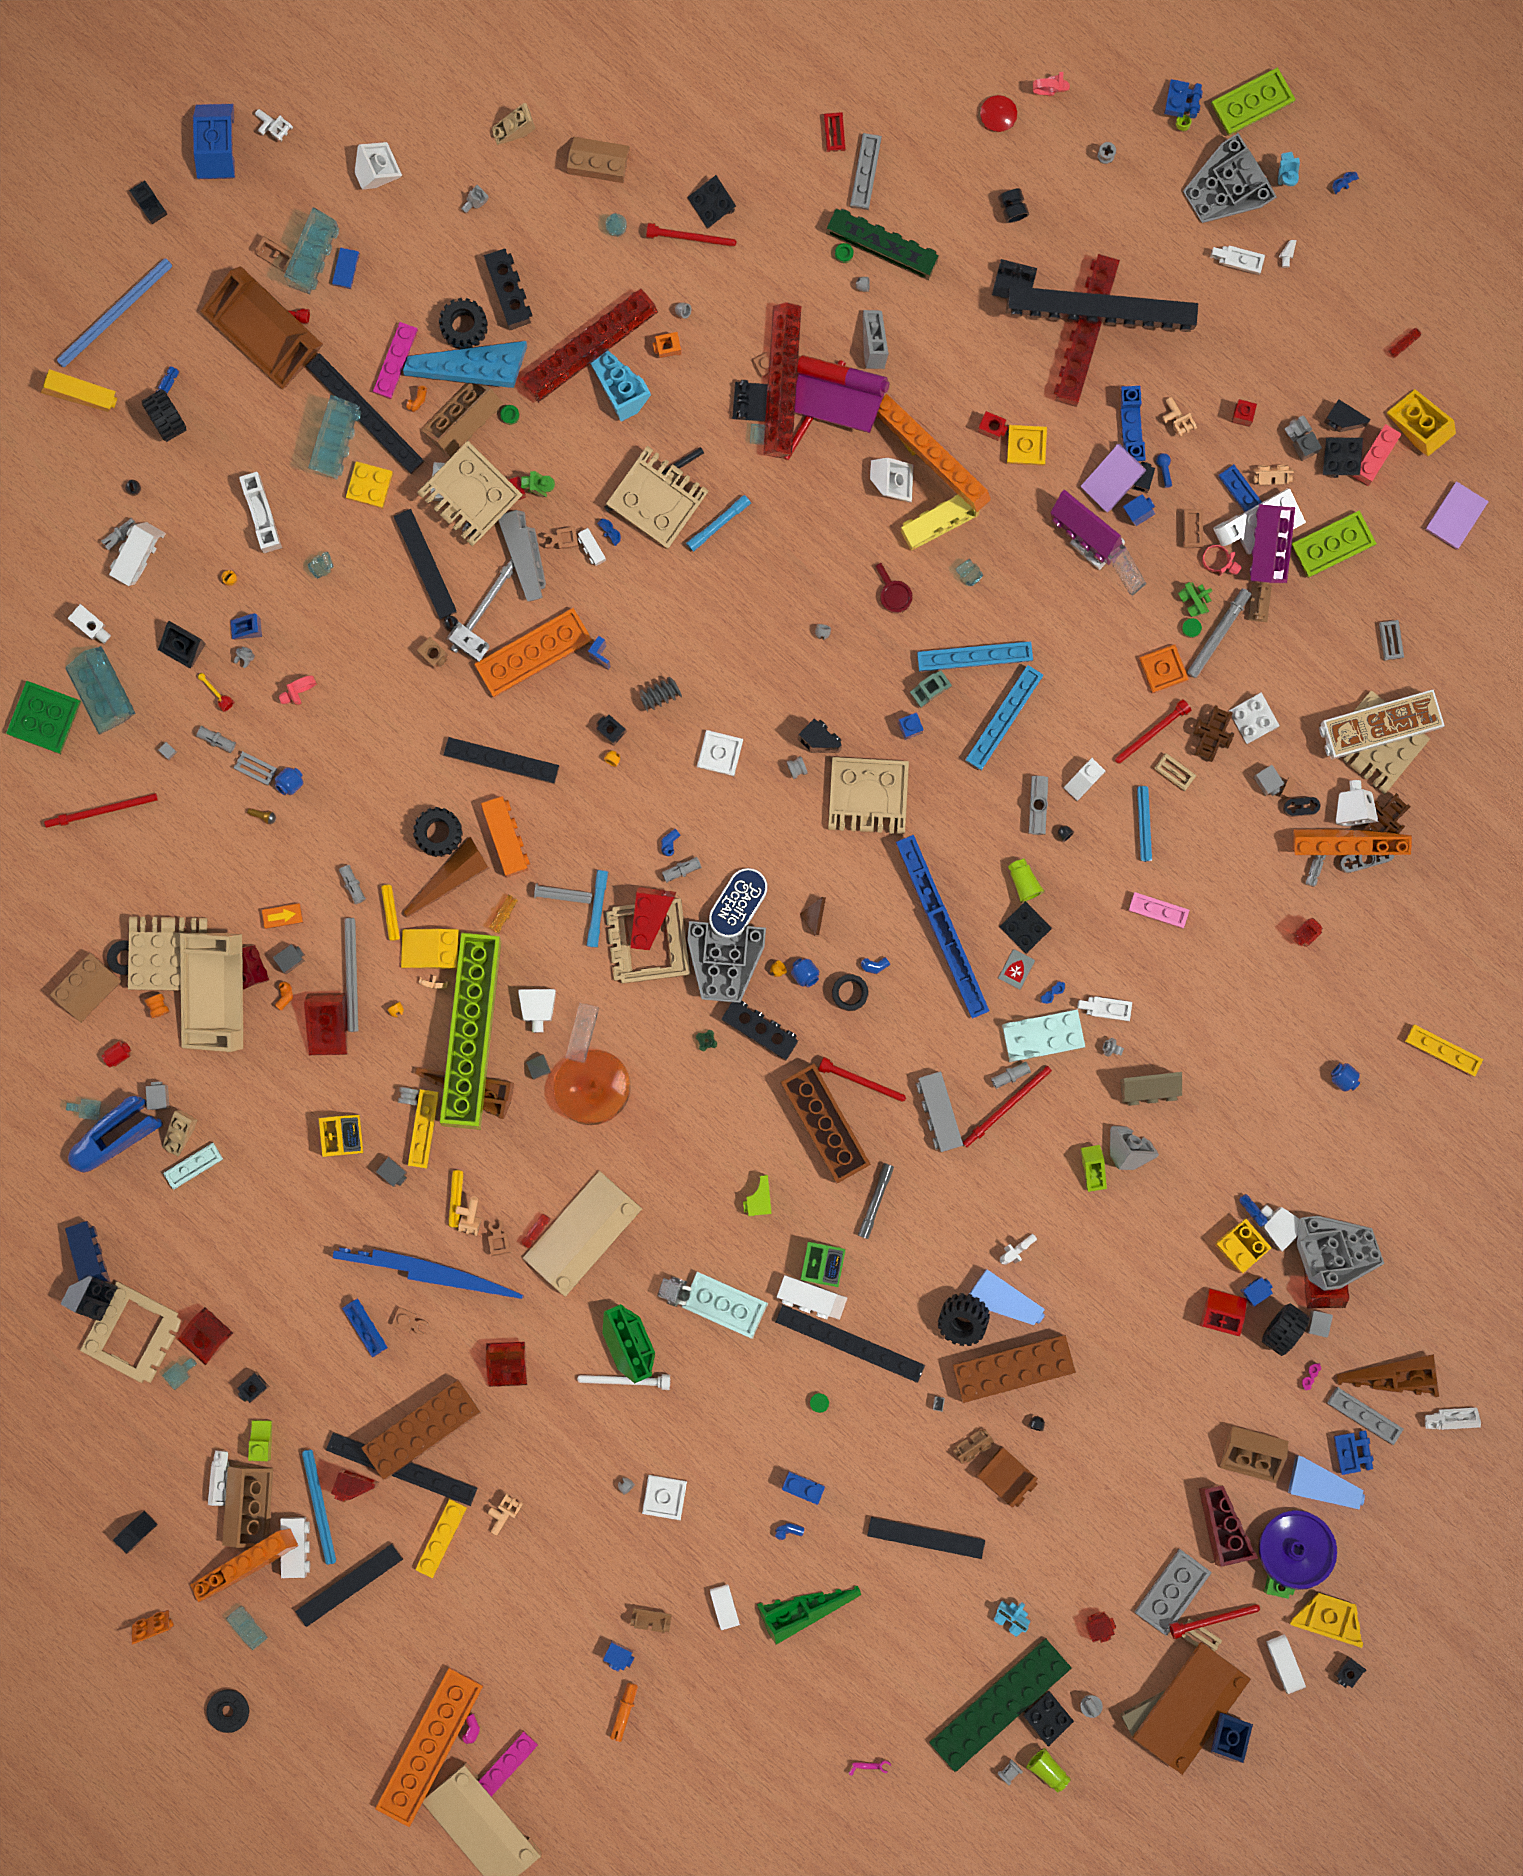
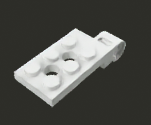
M1288 488L1260 503L1296 507L1293 529L1305 523L1293 494ZM1259 505L1213 528L1221 546L1229 545L1240 539L1246 553H1252L1255 545L1254 530L1257 527L1256 511Z

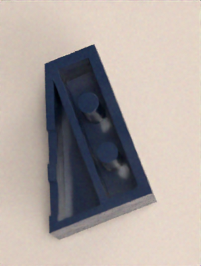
M88 1221L65 1228L78 1280L81 1281L92 1276L111 1283L102 1257L101 1246L96 1239L98 1234L95 1226H91Z

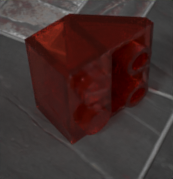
M525 1342L486 1343V1368L489 1387L527 1385Z

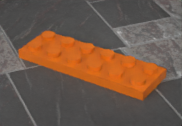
M573 607L474 665L494 698L593 642Z

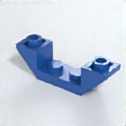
M1140 385L1121 387L1120 407L1123 448L1137 461H1146L1145 442H1142L1140 407L1142 405Z

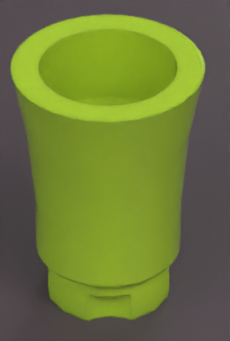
M1025 858L1017 860L1008 866L1019 895L1020 903L1036 898L1045 892L1034 876L1030 866L1027 865Z
M1046 1748L1037 1752L1027 1765L1028 1770L1036 1774L1057 1793L1064 1790L1071 1780L1051 1757Z

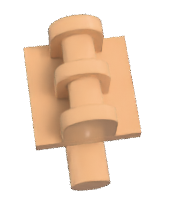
M1168 398L1166 403L1172 412L1162 416L1164 423L1176 418L1173 421V430L1176 431L1179 437L1185 432L1189 433L1191 429H1197L1191 413L1183 416L1173 398Z
M473 1196L470 1198L469 1209L457 1206L456 1214L462 1215L458 1232L464 1231L466 1234L473 1233L474 1236L478 1235L481 1219L475 1217L478 1203L477 1197Z
M506 1494L498 1507L503 1511L502 1513L491 1507L488 1514L497 1519L491 1533L498 1535L509 1515L515 1518L523 1503H518L516 1498L512 1499L509 1497V1494Z

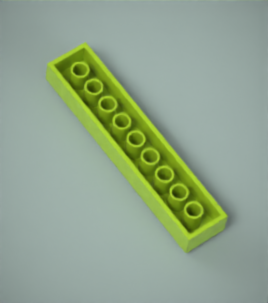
M461 933L440 1124L443 1127L481 1130L501 950L500 936Z

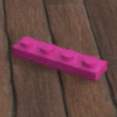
M399 322L374 387V394L392 399L418 328Z
M524 1731L484 1774L479 1783L491 1797L538 1746V1743Z

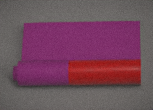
M802 355L797 364L799 376L786 410L870 433L884 393H887L890 383L887 377Z

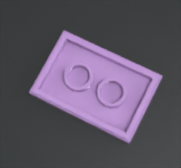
M1118 444L1081 487L1106 512H1109L1144 474L1146 469Z
M1456 481L1425 530L1458 550L1488 501Z

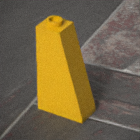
M50 369L46 374L41 390L42 394L109 412L111 408H115L117 397H114L116 391Z

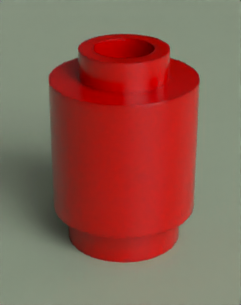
M118 1041L105 1050L101 1056L106 1065L111 1068L112 1066L116 1067L129 1058L132 1050L126 1042Z

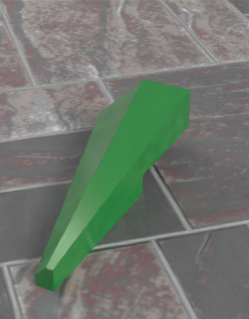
M854 1586L852 1590L842 1591L837 1589L835 1593L824 1594L820 1592L797 1596L793 1600L784 1602L775 1600L774 1603L767 1605L759 1603L757 1607L767 1632L777 1645L861 1596V1591L858 1586Z

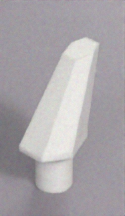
M1290 240L1279 255V258L1282 259L1283 268L1290 267V259L1293 258L1297 240Z

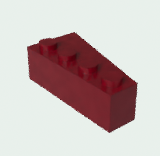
M1215 1484L1199 1488L1215 1565L1223 1567L1258 1559L1224 1486Z

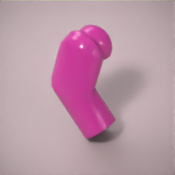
M474 1713L466 1718L469 1728L462 1736V1740L466 1744L474 1743L480 1732V1727Z

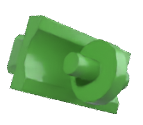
M530 471V476H522L521 488L528 489L529 493H535L540 497H547V493L551 492L555 487V481L552 477L543 476L536 471Z
M1189 582L1178 593L1183 602L1190 598L1194 600L1195 604L1187 608L1192 617L1207 614L1210 611L1202 598L1205 599L1206 603L1211 602L1209 594L1213 592L1212 589L1205 590L1202 584L1198 586L1201 592L1199 594L1194 583Z

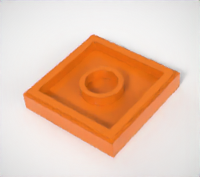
M1175 644L1139 657L1152 694L1189 680Z

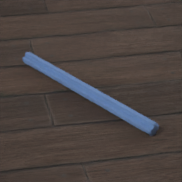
M166 258L163 259L59 356L57 362L62 367H66L172 267V264Z

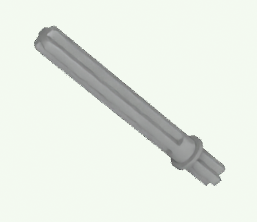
M1242 588L1235 600L1230 602V608L1189 668L1187 673L1191 677H1198L1240 611L1244 610V605L1252 595L1248 590Z

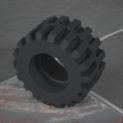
M458 298L457 302L454 299L451 300V304H446L444 306L445 310H441L439 327L443 338L456 349L458 347L461 349H465V347L473 348L475 344L478 346L480 344L479 341L485 339V334L488 331V322L483 308L478 306L476 301L471 302L469 298H466L465 301L462 298ZM467 315L474 319L475 323L472 329L463 333L455 331L452 327L454 320L459 316Z
M160 389L142 400V406L164 441L168 442L187 431L184 421L164 390Z
M435 807V809L429 808L427 809L428 811L422 812L421 816L415 820L416 824L413 826V836L417 845L426 854L433 857H445L446 854H452V851L458 848V844L461 843V837L463 836L462 826L454 813L440 807ZM434 822H444L449 828L448 837L440 843L431 842L427 837L429 826Z
M960 1293L959 1296L954 1294L952 1298L946 1299L938 1319V1329H941L940 1333L945 1335L947 1341L951 1340L952 1344L958 1343L959 1346H964V1344L972 1346V1343L977 1344L979 1340L983 1339L990 1314H988V1307H985L986 1304L983 1301H979L980 1298L977 1296L974 1298L972 1294L965 1295ZM957 1317L965 1318L970 1322L961 1321Z
M1291 1303L1285 1305L1267 1327L1262 1337V1343L1280 1356L1287 1354L1305 1332L1310 1317Z

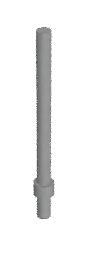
M512 558L506 567L503 566L499 572L500 576L465 626L470 631L473 630L506 579H509L513 574L512 570L515 566ZM453 644L451 650L457 653L459 648Z

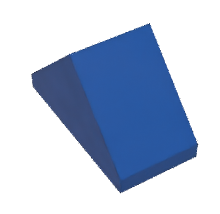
M253 613L231 620L232 639L262 637L260 617Z

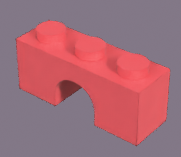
M1385 424L1361 461L1360 475H1353L1352 477L1369 486L1400 438L1401 433Z

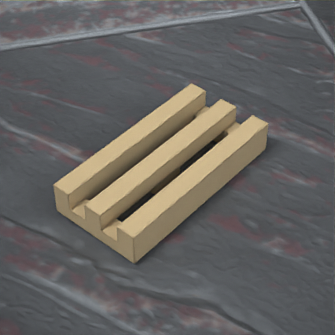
M1167 753L1164 754L1154 770L1183 791H1186L1197 776ZM1168 760L1170 763H1172L1181 771L1190 776V779L1184 777L1182 774L1173 769L1164 761ZM1161 765L1167 770H1169L1171 773H1173L1175 776L1180 778L1182 781H1184L1186 784H1182L1180 781H1178L1169 773L1160 768Z
M1189 1618L1186 1623L1194 1621ZM1203 1627L1198 1629L1216 1641L1214 1644L1194 1630L1188 1631L1212 1647L1213 1651L1217 1650L1222 1642L1220 1638ZM1186 1634L1182 1635L1184 1639L1196 1647L1199 1645L1198 1642Z

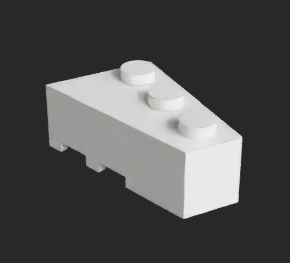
M148 522L131 526L127 532L128 538L126 542L122 543L118 552L120 554L110 566L112 570L109 575L127 586L135 585L147 566L146 561L150 553L154 554L157 549L154 545L159 537L164 538L166 533Z

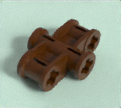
M1215 705L1207 724L1202 722V719H1198L1193 735L1198 734L1202 737L1194 753L1195 756L1200 755L1209 759V762H1213L1219 744L1225 745L1227 749L1229 748L1235 733H1228L1225 730L1233 712H1226Z
M1397 793L1383 808L1378 805V801H1375L1378 822L1368 823L1362 831H1388L1389 833L1399 834L1405 826L1400 825L1397 820L1411 806L1409 804L1406 805L1398 797Z

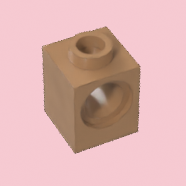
M431 637L417 649V652L434 669L437 666L441 667L447 661L446 657L448 654ZM437 650L439 655L434 659L430 658V651Z

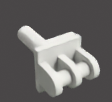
M260 109L255 112V115L264 121L257 130L261 135H264L269 130L273 138L282 142V137L288 134L287 131L293 129V126L284 120L282 116H279L275 121Z
M1031 1234L1015 1248L1011 1244L1004 1247L1006 1253L1000 1257V1263L1006 1265L1012 1261L1015 1264L1020 1262L1022 1259L1018 1254L1037 1240L1035 1235Z

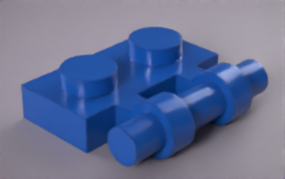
M1171 79L1164 114L1183 118L1184 112L1190 113V118H1196L1197 113L1200 111L1199 101L1203 95L1202 85L1197 83L1192 90L1188 89V82ZM1186 99H1192V102L1186 103Z
M1366 1430L1359 1431L1360 1439L1355 1440L1354 1433L1334 1436L1341 1475L1361 1472L1360 1464L1365 1463L1366 1470L1373 1469L1372 1462L1374 1459L1370 1453L1369 1444L1371 1443L1370 1438L1367 1437ZM1357 1446L1362 1447V1457H1358Z

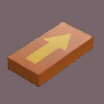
M300 903L262 910L265 929L303 923Z

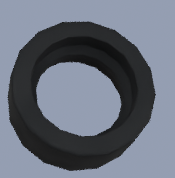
M847 974L840 977L834 983L832 998L840 1009L855 1011L866 1003L868 986L860 976ZM845 982H855L861 988L862 995L854 1004L844 1003L839 996V989Z

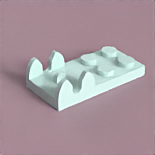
M1078 1009L1002 1025L1009 1062L1085 1048Z
M697 1272L682 1308L753 1339L768 1303Z

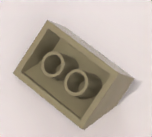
M1182 1072L1130 1077L1120 1080L1123 1103L1128 1102V1106L1139 1105V1101L1147 1100V1104L1158 1103V1099L1166 1098V1102L1177 1101V1097L1182 1096Z

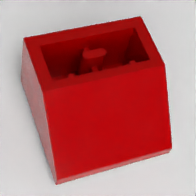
M1209 1288L1199 1326L1240 1337L1245 1319L1247 1298Z

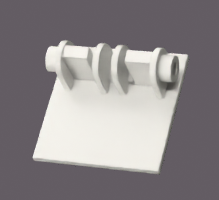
M1262 692L1229 710L1233 712L1232 718L1246 744L1280 726Z

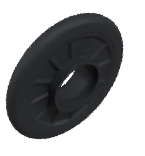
M226 1689L217 1692L211 1697L207 1705L206 1714L208 1721L213 1728L220 1732L232 1733L238 1731L245 1725L249 1717V1705L246 1698L235 1690ZM225 1706L232 1707V1716L227 1717L223 1714Z

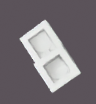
M729 1585L710 1589L721 1630L740 1625Z

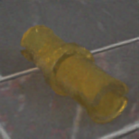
M507 895L501 908L497 909V915L488 928L499 934L506 920L510 919V914L518 900L511 895Z

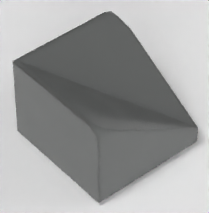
M544 1054L526 1062L533 1080L551 1073Z

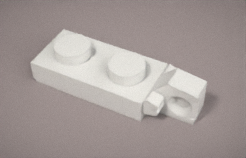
M1223 246V249L1214 247L1210 257L1220 260L1219 263L1224 266L1260 275L1265 255L1233 246Z
M1089 997L1088 1001L1079 1000L1077 1009L1087 1010V1015L1130 1021L1132 1002Z
M1477 1408L1439 1410L1434 1415H1425L1424 1421L1426 1429L1437 1428L1444 1430L1481 1427Z
M215 1451L214 1461H212L208 1505L225 1506L228 1467H231L229 1466L228 1452Z

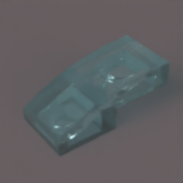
M242 1605L226 1618L252 1651L268 1638L266 1633L255 1623L254 1618Z

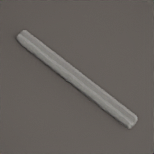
M346 918L348 1032H357L356 925L354 918Z

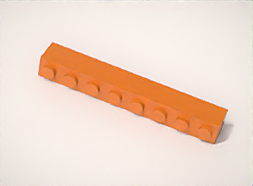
M888 394L883 397L876 416L976 512L984 507L991 500L988 490Z

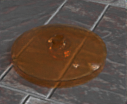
M587 1050L573 1055L560 1067L554 1080V1097L562 1113L572 1121L583 1125H598L613 1119L623 1110L630 1096L631 1081L625 1066L617 1057L601 1050Z

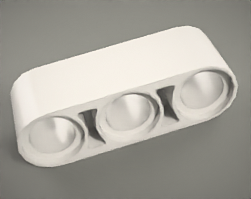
M1283 1634L1266 1641L1287 1695L1306 1688L1286 1635Z

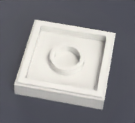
M706 730L697 768L734 777L743 739Z
M649 1475L642 1514L681 1520L687 1481Z

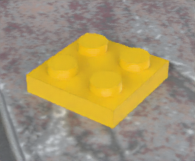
M1009 425L1007 464L1045 466L1047 427Z
M356 461L346 499L383 509L393 471Z

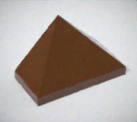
M821 897L800 913L810 930L817 937L820 934L826 897Z

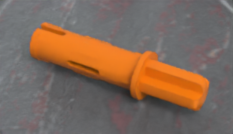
M627 1683L623 1699H620L619 1712L610 1739H616L615 1741L622 1742L631 1709L635 1705L633 1702L638 1686L634 1683Z

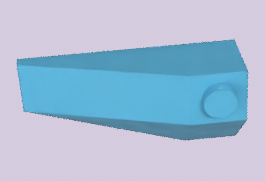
M603 346L587 353L586 357L620 421L622 422L637 414L651 396L644 380L639 375L634 374L628 366L623 365L617 357Z

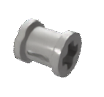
M1110 142L1103 143L1099 148L1097 156L1102 164L1111 163L1116 154V147ZM1106 151H1109L1108 156L1104 155Z
M1011 1759L1009 1764L1002 1771L998 1772V1775L1010 1786L1011 1781L1019 1773L1022 1774L1023 1770Z

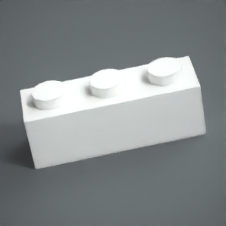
M587 528L578 533L577 539L580 544L583 543V549L586 554L590 555L589 560L591 563L597 566L606 561L590 530Z

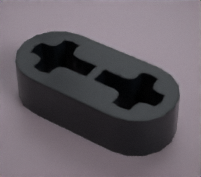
M1315 797L1295 798L1288 800L1284 804L1283 810L1289 817L1308 816L1316 814L1320 810L1321 804ZM1312 801V804H1316V807L1311 811L1310 808H1304L1303 805H1308ZM1293 803L1294 806H1300V809H1296L1292 813L1287 807Z

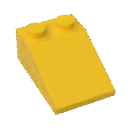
M1416 389L1387 412V415L1412 444L1427 457L1456 434L1454 420Z
M404 929L402 931L401 968L457 970L460 931L458 929Z

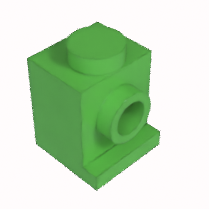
M1267 1574L1264 1593L1289 1599L1290 1595L1293 1596L1295 1589L1285 1587L1284 1590L1279 1591V1584Z

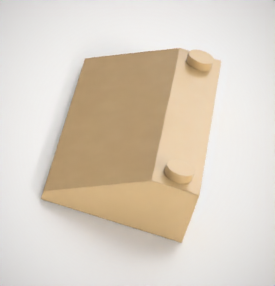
M180 933L182 1048L226 1052L243 1049L242 934Z
M599 1171L523 1259L566 1297L629 1223L642 1211V1208Z
M466 1762L425 1797L423 1804L483 1876H518L539 1859L542 1852L530 1837L527 1839L479 1783L478 1775Z

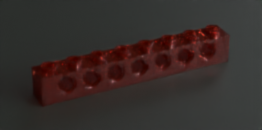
M1098 254L1097 259H1092L1089 269L1093 271L1092 276H1087L1084 288H1088L1087 293L1098 291L1100 294L1110 295L1120 260ZM1102 273L1106 276V279L1099 280L1096 275ZM1086 320L1074 322L1077 324L1076 331L1072 330L1069 341L1072 344L1071 348H1066L1064 359H1067L1065 366H1061L1059 377H1062L1060 384L1056 383L1053 394L1057 395L1055 401L1077 407L1102 324L1100 321H1097L1095 324L1087 323ZM1086 326L1091 332L1085 334L1081 331V328ZM1082 344L1085 350L1082 352L1078 351L1076 345ZM1077 362L1080 368L1073 369L1070 364ZM1072 380L1075 386L1068 387L1065 381Z
M641 288L632 293L622 303L617 304L613 310L603 315L593 325L588 326L577 337L572 338L564 347L558 349L548 359L543 360L532 371L527 372L521 378L527 391L539 403L657 314L658 311L654 302Z
M788 302L773 306L763 455L775 458L792 455L802 306Z

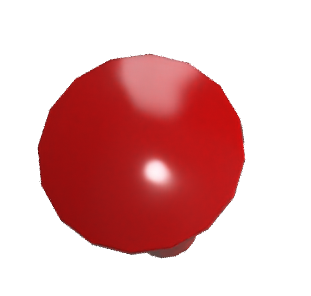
M996 95L988 98L983 103L980 116L987 130L1002 132L1014 126L1018 112L1016 105L1011 99L1006 96Z

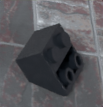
M814 718L798 734V740L811 753H839L842 748V740L835 733L830 734L827 731L828 726L822 720L817 721Z
M89 1276L68 1287L61 1305L77 1314L101 1321L118 1286Z

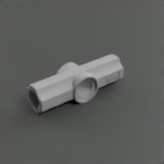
M1045 776L1031 777L1029 834L1033 835L1046 834L1048 777ZM1035 801L1043 803L1044 807L1042 810L1034 808L1033 804Z

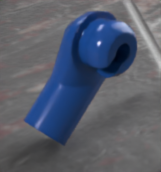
M673 829L662 838L661 851L665 856H672L674 854L673 842L681 836L676 829Z
M886 957L879 962L870 961L868 958L861 961L862 969L873 974H878L891 965Z
M787 1523L776 1528L775 1537L783 1540L786 1538V1534L789 1533L802 1537L805 1529L802 1526Z

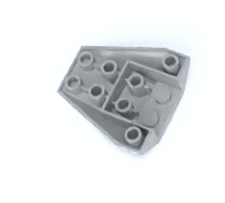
M1239 133L1219 146L1183 190L1202 223L1259 209L1277 198L1269 181Z
M689 921L688 944L702 1000L741 1002L764 949L766 928L747 926L741 935L726 939L716 935L709 923Z
M1321 1216L1303 1217L1300 1219L1297 1247L1309 1281L1324 1291L1341 1289L1384 1264L1372 1228Z

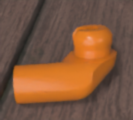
M418 386L415 401L408 400L406 404L408 410L415 412L423 405L426 399L427 387Z
M281 982L278 986L281 998L274 1005L280 1011L293 999L292 986L287 982Z

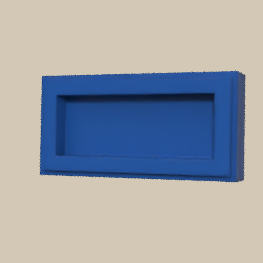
M340 248L332 282L333 286L347 289L352 288L360 254L359 251Z

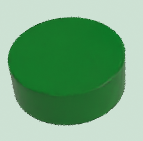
M847 243L839 244L835 249L836 260L840 263H848L852 260L854 255L852 246Z
M513 405L504 406L500 412L502 421L507 425H513L519 420V410Z
M1194 618L1186 620L1182 626V632L1188 638L1197 637L1202 630L1201 623Z
M817 1393L811 1397L810 1406L817 1413L825 1412L829 1407V1399L825 1394Z

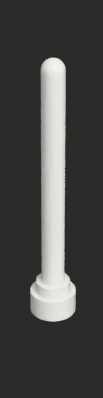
M662 1374L658 1378H646L635 1384L627 1377L579 1375L577 1377L579 1383L658 1386L662 1390H670V1375Z

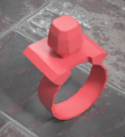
M1059 72L1056 76L1033 81V92L1039 95L1053 96L1056 92H1065L1070 88V83L1063 80V72Z
M1212 545L1205 550L1202 556L1204 567L1208 571L1219 572V576L1223 575L1226 569L1233 575H1237L1241 570V566L1238 563L1231 562L1235 552L1229 555L1223 546ZM1217 547L1226 553L1228 562L1224 568L1214 570L1206 565L1204 555L1208 549Z
M306 676L291 684H287L289 692L280 694L281 704L291 703V700L296 705L302 704L298 694L317 685L314 676Z

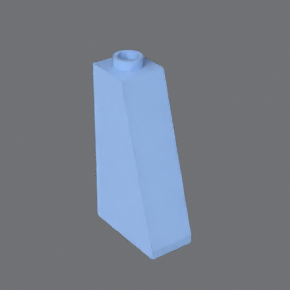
M987 1269L969 1293L974 1298L976 1296L980 1298L979 1301H983L989 1311L1031 1325L1039 1324L1045 1316L1043 1313L1044 1308Z
M1295 1455L1288 1489L1289 1494L1360 1509V1505L1363 1506L1365 1494H1363L1362 1489L1300 1455Z

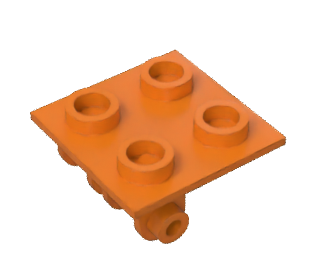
M169 1610L157 1612L150 1618L140 1619L135 1624H132V1645L171 1630L174 1623L172 1619H169Z

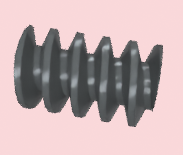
M667 677L668 683L661 680V687L654 683V690L649 686L647 687V693L642 689L640 690V699L647 713L649 706L655 710V703L662 707V700L668 704L669 697L674 701L676 700V694L682 697L675 680Z

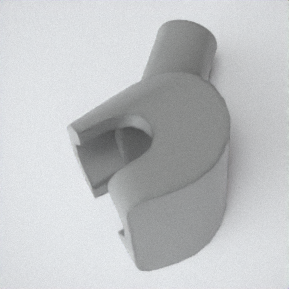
M476 185L472 191L470 190L466 199L467 202L463 205L462 210L468 213L472 207L476 209L482 207L488 201L489 196Z

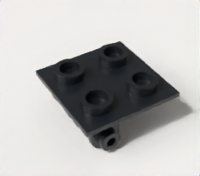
M717 175L687 197L707 229L727 213L732 214L736 207V204Z
M1001 259L992 295L1007 299V291L1010 286L1033 288L1037 268Z
M748 380L735 382L732 419L770 422L773 385L748 383Z
M1326 438L1323 475H1331L1332 478H1338L1339 475H1360L1363 438Z
M1026 901L999 926L1026 954L1052 929Z
M1050 1691L1031 1709H1027L1023 1713V1717L1048 1747L1074 1722Z

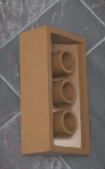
M467 383L421 431L438 448L451 457L472 437L479 427L486 423V420L492 414L499 410L503 402L487 385Z
M228 1467L222 1545L235 1548L253 1547L269 1536L273 1468Z

